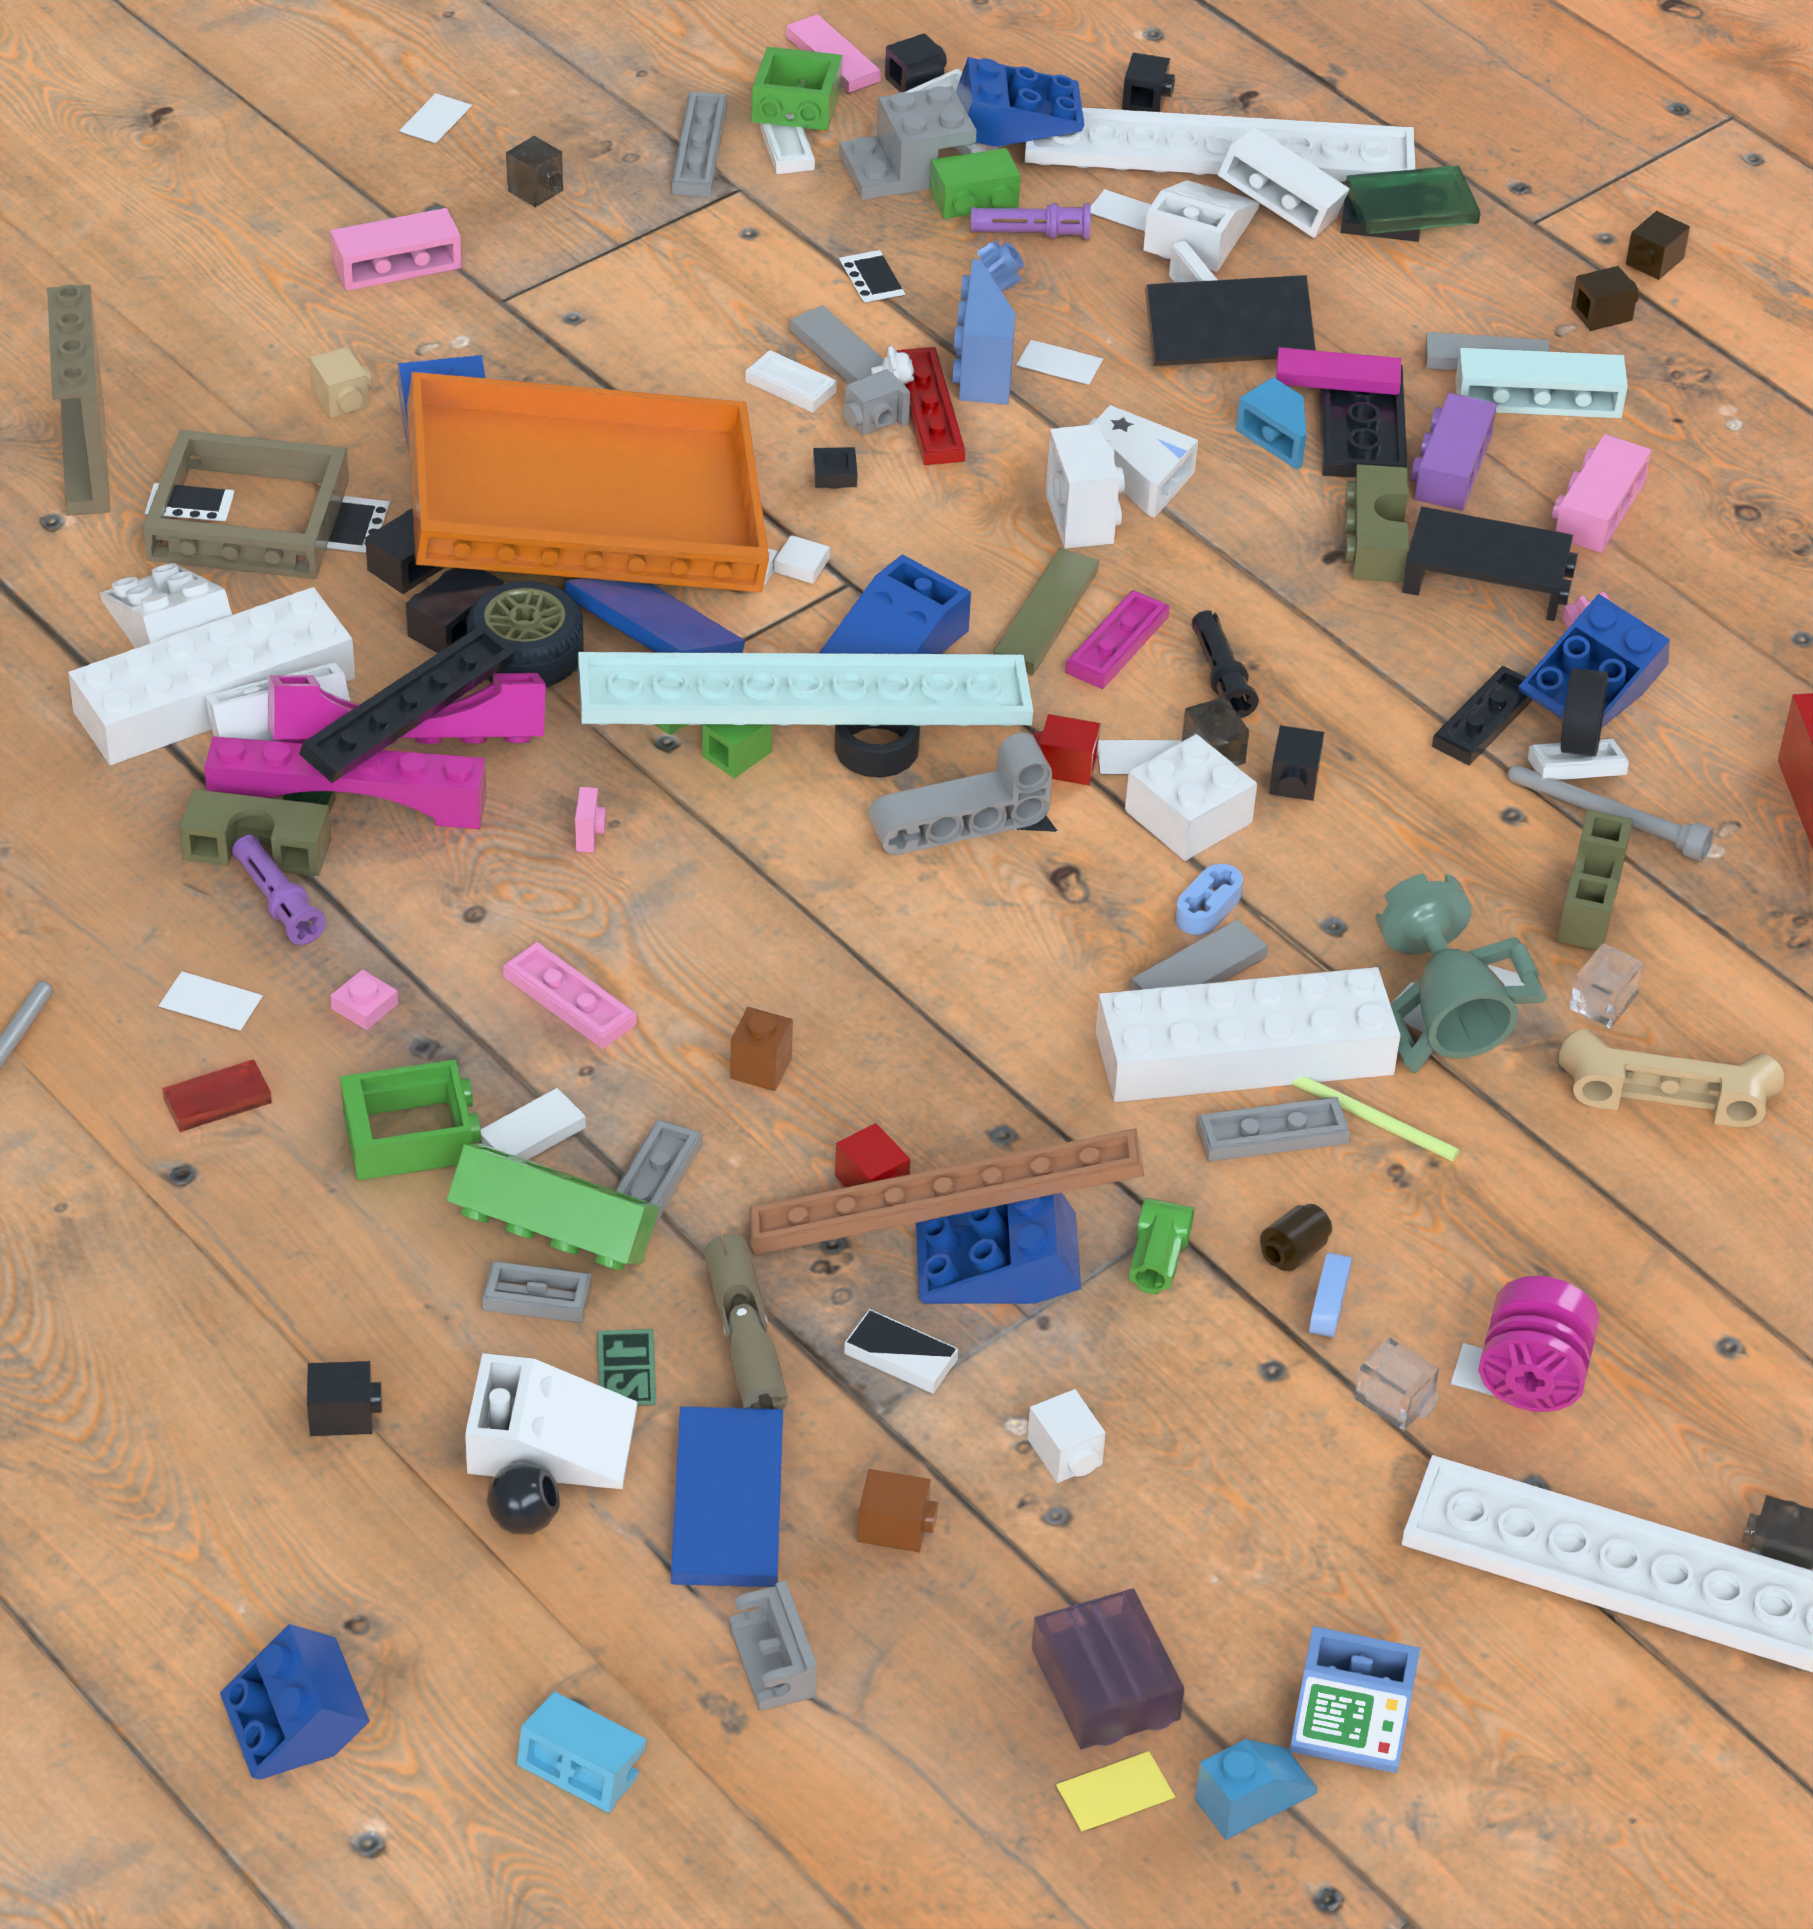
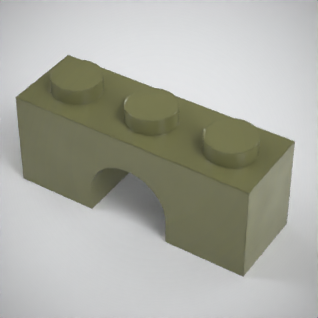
M1357 464L1355 481H1347L1345 506L1352 508H1347L1345 534H1353V536H1347L1345 561L1353 562V579L1401 583L1404 581L1409 552L1408 522H1404L1408 498L1407 468Z
M193 789L180 824L183 860L229 865L235 842L245 835H253L261 843L272 847V859L277 863L282 872L319 876L331 841L329 805Z
M1587 810L1576 863L1571 874L1564 902L1557 942L1603 951L1633 822L1632 818Z

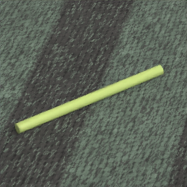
M1298 1078L1292 1082L1293 1086L1320 1099L1338 1097L1343 1110L1452 1162L1460 1152V1149L1311 1078Z

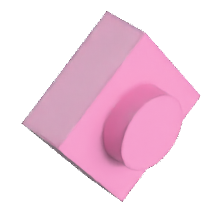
M580 787L575 816L576 852L594 853L597 834L605 835L607 809L606 807H598V788Z
M363 969L330 995L331 1009L365 1030H368L399 1004L398 990Z

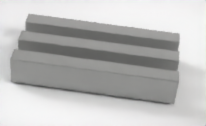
M492 1261L482 1298L483 1310L582 1323L584 1308H586L588 1302V1292L590 1293L592 1286L591 1274ZM499 1281L511 1282V1283H519V1284H527V1286H524V1285H516V1284H508V1283H501V1282H499ZM547 1287H550V1288H558V1289H565V1290H573V1291H576V1292L563 1291V1290H555V1289H547Z

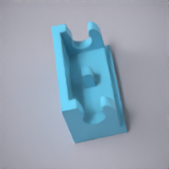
M554 1691L521 1726L517 1765L595 1807L610 1813L615 1808V1803L638 1777L640 1770L632 1767V1765L638 1761L646 1750L647 1739Z

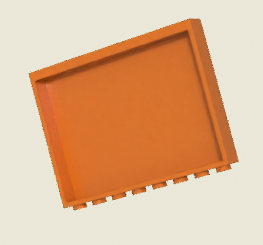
M412 372L407 402L416 565L762 592L769 562V553L747 402Z

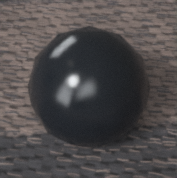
M513 1462L500 1469L490 1482L486 1503L492 1518L501 1529L513 1534H534L547 1527L558 1512L560 1497L556 1481L545 1467L531 1462Z

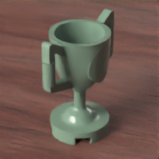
M1425 874L1415 875L1401 881L1385 894L1388 905L1384 909L1383 914H1376V921L1386 944L1393 950L1404 954L1431 952L1433 956L1428 960L1421 979L1390 1004L1400 1033L1398 1053H1400L1404 1064L1412 1073H1417L1422 1068L1433 1050L1449 1058H1469L1492 1050L1504 1042L1513 1032L1518 1022V1009L1515 1004L1543 1003L1546 1000V994L1538 979L1539 973L1526 945L1521 944L1517 938H1509L1468 952L1460 949H1449L1448 943L1456 939L1466 928L1471 918L1472 908L1462 884L1453 876L1446 874L1445 881L1428 882ZM1511 958L1521 982L1525 985L1505 986L1487 965ZM1421 1004L1425 1031L1414 1045L1404 1017Z

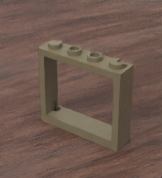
M179 430L143 526L146 561L317 579L349 482L347 448ZM190 456H200L201 460L191 459ZM189 469L322 483L305 534L171 519L170 516H164L174 486L184 485ZM162 541H168L169 547L161 546ZM298 555L306 556V562L298 561Z

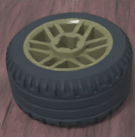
M515 581L497 586L481 595L475 601L467 618V634L484 623L516 650L512 663L497 673H538L546 683V687L559 683L570 676L578 667V652L584 651L583 616L578 604L566 592L546 583ZM493 675L486 680L493 682Z

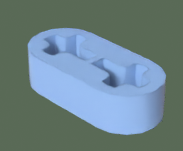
M1214 864L1207 867L1178 898L1176 908L1177 926L1185 933L1191 935H1203L1211 932L1241 899L1243 876L1240 871L1228 864Z
M1327 1252L1313 1307L1309 1333L1330 1338L1335 1337L1347 1289L1352 1257Z

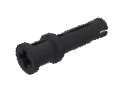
M1210 610L1201 611L1193 617L1191 625L1211 668L1209 683L1213 691L1220 695L1219 707L1227 718L1242 719L1247 717L1257 708L1259 698L1255 689L1247 683L1249 674L1246 667L1241 662L1235 660L1226 635L1222 630L1218 615L1215 612L1212 615Z

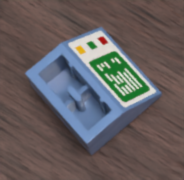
M1313 1626L1289 1752L1398 1773L1420 1647Z

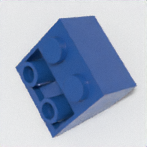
M288 1624L220 1692L251 1777L259 1780L335 1756L370 1722L336 1637Z

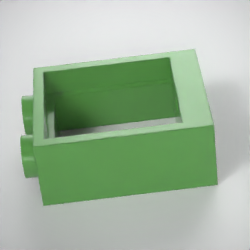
M767 47L752 87L751 122L828 131L841 91L843 55ZM786 114H793L794 119H788Z
M456 1059L340 1076L342 1111L357 1181L457 1166L464 1144L481 1142L477 1113L468 1114L467 1107L473 1106L469 1078L460 1079ZM448 1103L453 1124L452 1128L373 1139L368 1118L369 1114Z

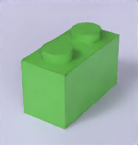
M1006 148L931 159L930 193L943 219L971 215V207L1018 208L1021 175Z

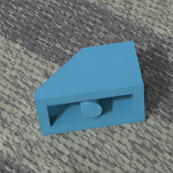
M1272 377L1239 398L1236 431L1296 470L1303 466L1306 441L1304 396Z
M1245 1739L1200 1762L1195 1800L1224 1839L1227 1840L1317 1794V1786L1287 1748Z

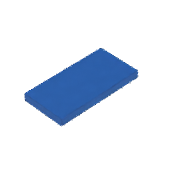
M588 578L566 580L564 592L570 595L578 605L655 653H743L744 639L653 584Z
M680 1406L671 1584L774 1587L778 1583L783 1409Z

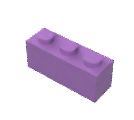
M1448 393L1443 408H1435L1430 426L1431 432L1425 433L1421 446L1420 456L1423 458H1415L1411 471L1410 481L1417 483L1414 500L1464 511L1492 437L1497 403Z

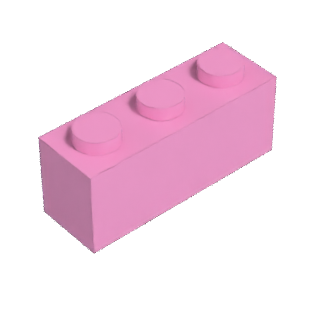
M447 208L330 230L332 263L345 291L462 268L461 235Z
M1604 434L1595 449L1591 447L1588 449L1582 464V471H1575L1567 488V495H1559L1552 512V519L1557 520L1555 531L1572 534V544L1602 553L1646 482L1652 449Z

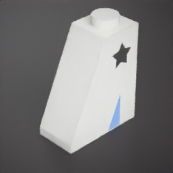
M1112 405L1099 418H1093L1089 425L1100 424L1105 439L1111 440L1115 453L1114 464L1116 467H1121L1124 474L1125 489L1123 493L1151 517L1155 518L1195 473L1198 440Z

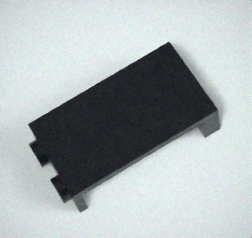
M1421 506L1406 561L1402 593L1419 596L1425 570L1549 593L1551 595L1546 620L1555 621L1558 605H1567L1572 580H1567L1565 577L1573 579L1578 553L1570 552L1573 535Z

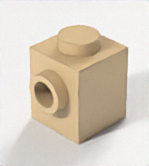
M349 347L309 357L311 389L330 419L369 408L368 390H371L373 387L372 378L368 368L365 365L361 366Z

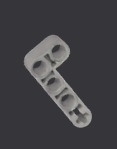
M1017 733L1008 737L1000 745L997 757V771L884 795L871 804L867 813L868 819L883 849L892 855L910 853L1031 826L1041 821L1049 811L1052 770L1036 739L1028 733Z

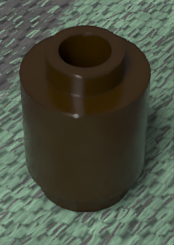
M1315 1204L1293 1207L1262 1231L1260 1245L1264 1258L1270 1265L1280 1270L1293 1271L1327 1244L1328 1237L1332 1233L1330 1218L1322 1208Z

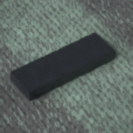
M1502 665L1433 735L1432 747L1470 766L1533 701L1518 691L1519 685L1526 677Z

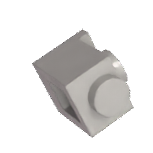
M888 369L845 385L843 415L847 424L850 427H854L862 436L896 422L901 426L909 424L910 391Z

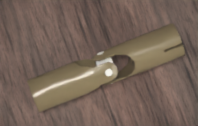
M723 1235L728 1253L725 1255L722 1239L719 1236L707 1244L704 1249V1257L725 1335L731 1341L730 1359L743 1408L784 1409L788 1403V1395L775 1346L766 1334L768 1321L748 1243L739 1235Z

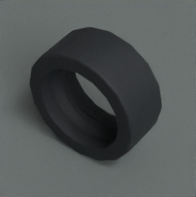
M1572 668L1564 708L1561 752L1587 756L1597 755L1606 700L1607 672Z
M836 725L835 752L839 761L845 767L860 775L879 778L897 775L910 768L918 758L920 726ZM877 728L897 733L901 738L895 742L880 745L866 743L858 740L853 735L862 730Z

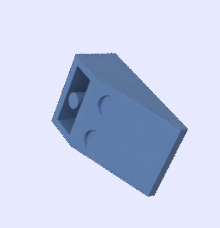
M976 259L972 260L971 275H963L961 300H959L958 322L955 330L954 350L956 351V358H954L952 383L960 384V401L1009 404L1016 313L982 261Z

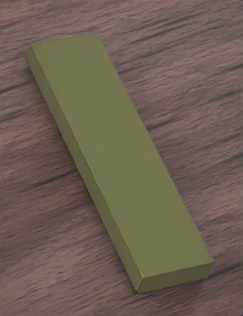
M1059 548L995 648L993 655H1024L1027 674L1034 675L1096 576L1099 560Z

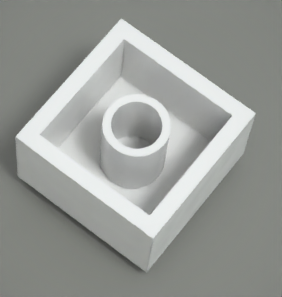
M1100 424L1050 429L1045 495L1064 549L1114 544L1115 526L1121 525L1122 522L1118 493H1123L1125 489L1124 474L1122 468L1116 467L1114 464L1115 453L1111 440L1105 439Z
M1195 734L1129 771L1125 811L1186 861L1253 822L1257 783L1199 735Z

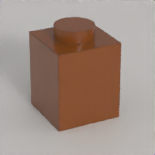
M747 1007L731 1038L730 1079L776 1091L792 1060L793 1019Z
M868 1469L859 1507L857 1542L920 1552L924 1532H934L938 1512V1502L929 1500L931 1479Z

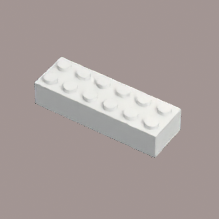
M312 587L69 671L73 712L108 764L113 765L212 730L204 695L266 680L268 675H286L333 662L344 672L346 682L355 679L353 639L316 589Z
M1378 967L1101 993L1098 1000L1096 1037L1114 1102L1292 1085L1294 1080L1303 1077L1311 1078L1317 1082L1394 1075L1400 1033Z

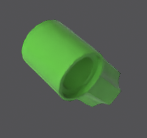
M1145 1197L1137 1228L1136 1240L1138 1242L1129 1273V1281L1135 1283L1140 1291L1158 1294L1164 1289L1171 1288L1181 1250L1185 1251L1188 1245L1194 1217V1207Z

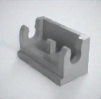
M778 1582L774 1587L749 1592L736 1598L737 1610L757 1607L753 1611L741 1612L729 1617V1628L758 1710L761 1711L815 1698L817 1664L787 1582Z

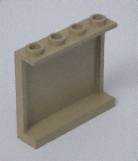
M71 284L61 287L47 288L52 398L53 400L61 399L67 516L109 513L110 496L105 412L90 285L76 286Z

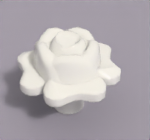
M893 346L888 347V356L884 358L883 365L871 368L872 375L888 369L904 386L906 383L914 380L912 376L914 369L909 355L904 352L897 353Z

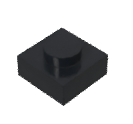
M855 447L813 448L815 488L838 489L857 487L858 473Z

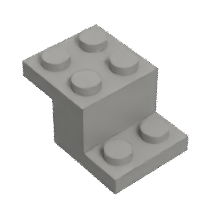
M937 86L928 90L909 93L898 92L894 95L878 97L877 136L858 137L854 140L839 142V155L862 200L930 189L931 159L938 158V149L976 143L977 130L953 86Z

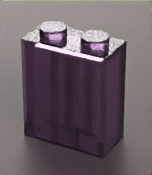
M1134 1588L1034 1617L1032 1651L1080 1750L1095 1745H1111L1125 1736L1148 1729L1153 1731L1161 1730L1173 1722L1181 1720L1185 1688Z

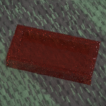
M254 1059L162 1088L163 1100L179 1132L272 1103L271 1091Z

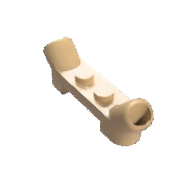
M1589 1029L1577 1030L1567 1036L1559 1052V1064L1574 1077L1573 1092L1575 1097L1584 1105L1618 1111L1620 1097L1710 1109L1714 1110V1124L1732 1127H1751L1764 1119L1766 1115V1102L1780 1095L1784 1087V1071L1781 1065L1773 1057L1765 1053L1757 1054L1736 1066L1609 1048Z

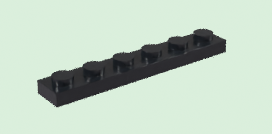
M483 623L304 741L299 755L333 783L484 682L493 673H497L512 663L516 650Z

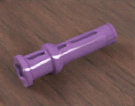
M1051 203V205H1047V209L971 207V233H1046V237H1050V239H1056L1058 235H1082L1083 239L1090 240L1091 203H1085L1083 207H1058L1057 203ZM992 219H1027L1028 221L994 222ZM1047 219V222H1034V220ZM1061 220H1079L1080 222L1064 223Z
M245 835L239 838L233 846L232 853L267 897L269 913L274 919L282 921L285 925V933L289 940L297 945L308 944L316 940L326 927L324 914L318 908L312 907L309 904L308 894L302 886L290 883L257 837ZM309 919L312 921V925H311V926H310V924L307 922Z

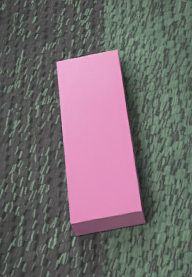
M818 14L786 25V37L800 50L843 55L841 86L848 93L880 82L881 70Z
M538 942L503 965L504 978L602 1049L637 1025L636 1012Z

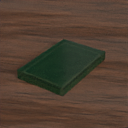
M1459 165L1346 175L1345 186L1350 188L1348 196L1365 234L1477 224L1480 221L1481 211Z

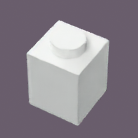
M1076 1389L1030 1407L1027 1440L1057 1483L1074 1476L1087 1475L1103 1464L1106 1432Z

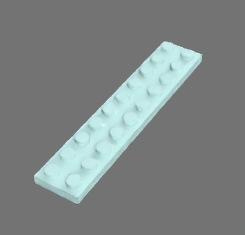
M578 652L582 724L1032 725L1034 712L1024 655Z

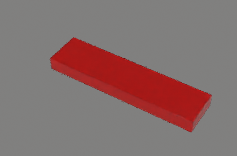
M936 347L896 350L897 353L904 352L908 354L909 359L912 360L914 369L912 376L914 380L906 383L905 387L910 391L909 414L923 464L935 465L965 462L966 450Z

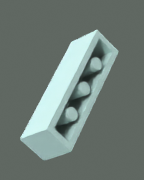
M1460 348L1455 377L1456 394L1497 403L1496 413L1622 418L1628 387L1624 355Z

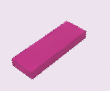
M1279 347L1276 379L1287 386L1399 395L1401 358Z
M1132 590L1066 661L1065 673L1104 689L1168 619L1170 606Z

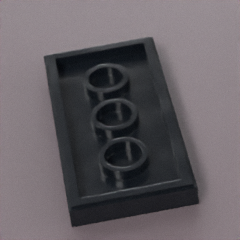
M1307 275L1146 285L1145 295L1153 366L1277 359L1279 347L1316 351Z
M1401 365L1399 395L1320 388L1323 476L1355 477L1357 464L1404 467L1408 469L1403 365Z

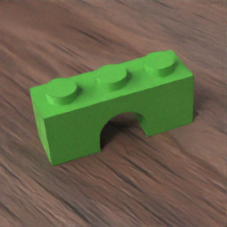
M689 724L654 725L667 734L672 735L680 728ZM700 724L702 725V757L733 778H736L772 752V724Z

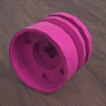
M1526 1276L1508 1282L1497 1293L1489 1331L1487 1332L1478 1371L1483 1384L1500 1400L1514 1407L1533 1412L1557 1411L1572 1406L1582 1396L1598 1330L1600 1316L1595 1303L1583 1290L1564 1280L1547 1276Z

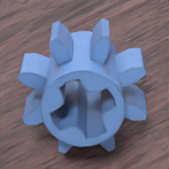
M997 240L995 242L991 241L976 252L1001 291L1004 289L1009 290L1022 280L1017 271L1024 267V262L1019 252L1011 243L1006 242L1000 245Z

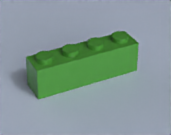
M464 1144L446 1200L462 1206L460 1214L467 1218L486 1223L489 1222L490 1217L507 1222L505 1230L526 1238H533L535 1232L551 1238L550 1246L555 1249L578 1254L581 1248L596 1253V1263L617 1270H623L625 1264L643 1262L660 1206L483 1144Z

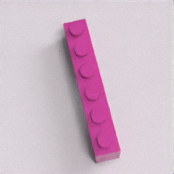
M493 673V682L469 696L455 700L400 738H415L416 742L422 744H438L442 742V738L460 737L459 740L461 742L471 744L484 743L487 741V737H504L505 741L512 743L530 742L531 736H544L546 683L538 673ZM268 675V730L274 740L303 743L360 705L326 692L320 688V684L314 675Z
M212 737L204 767L207 791L264 798L308 791L357 793L390 800L418 810L432 817L435 821V826L480 829L487 799L485 758L381 750L331 783L299 755L303 743Z

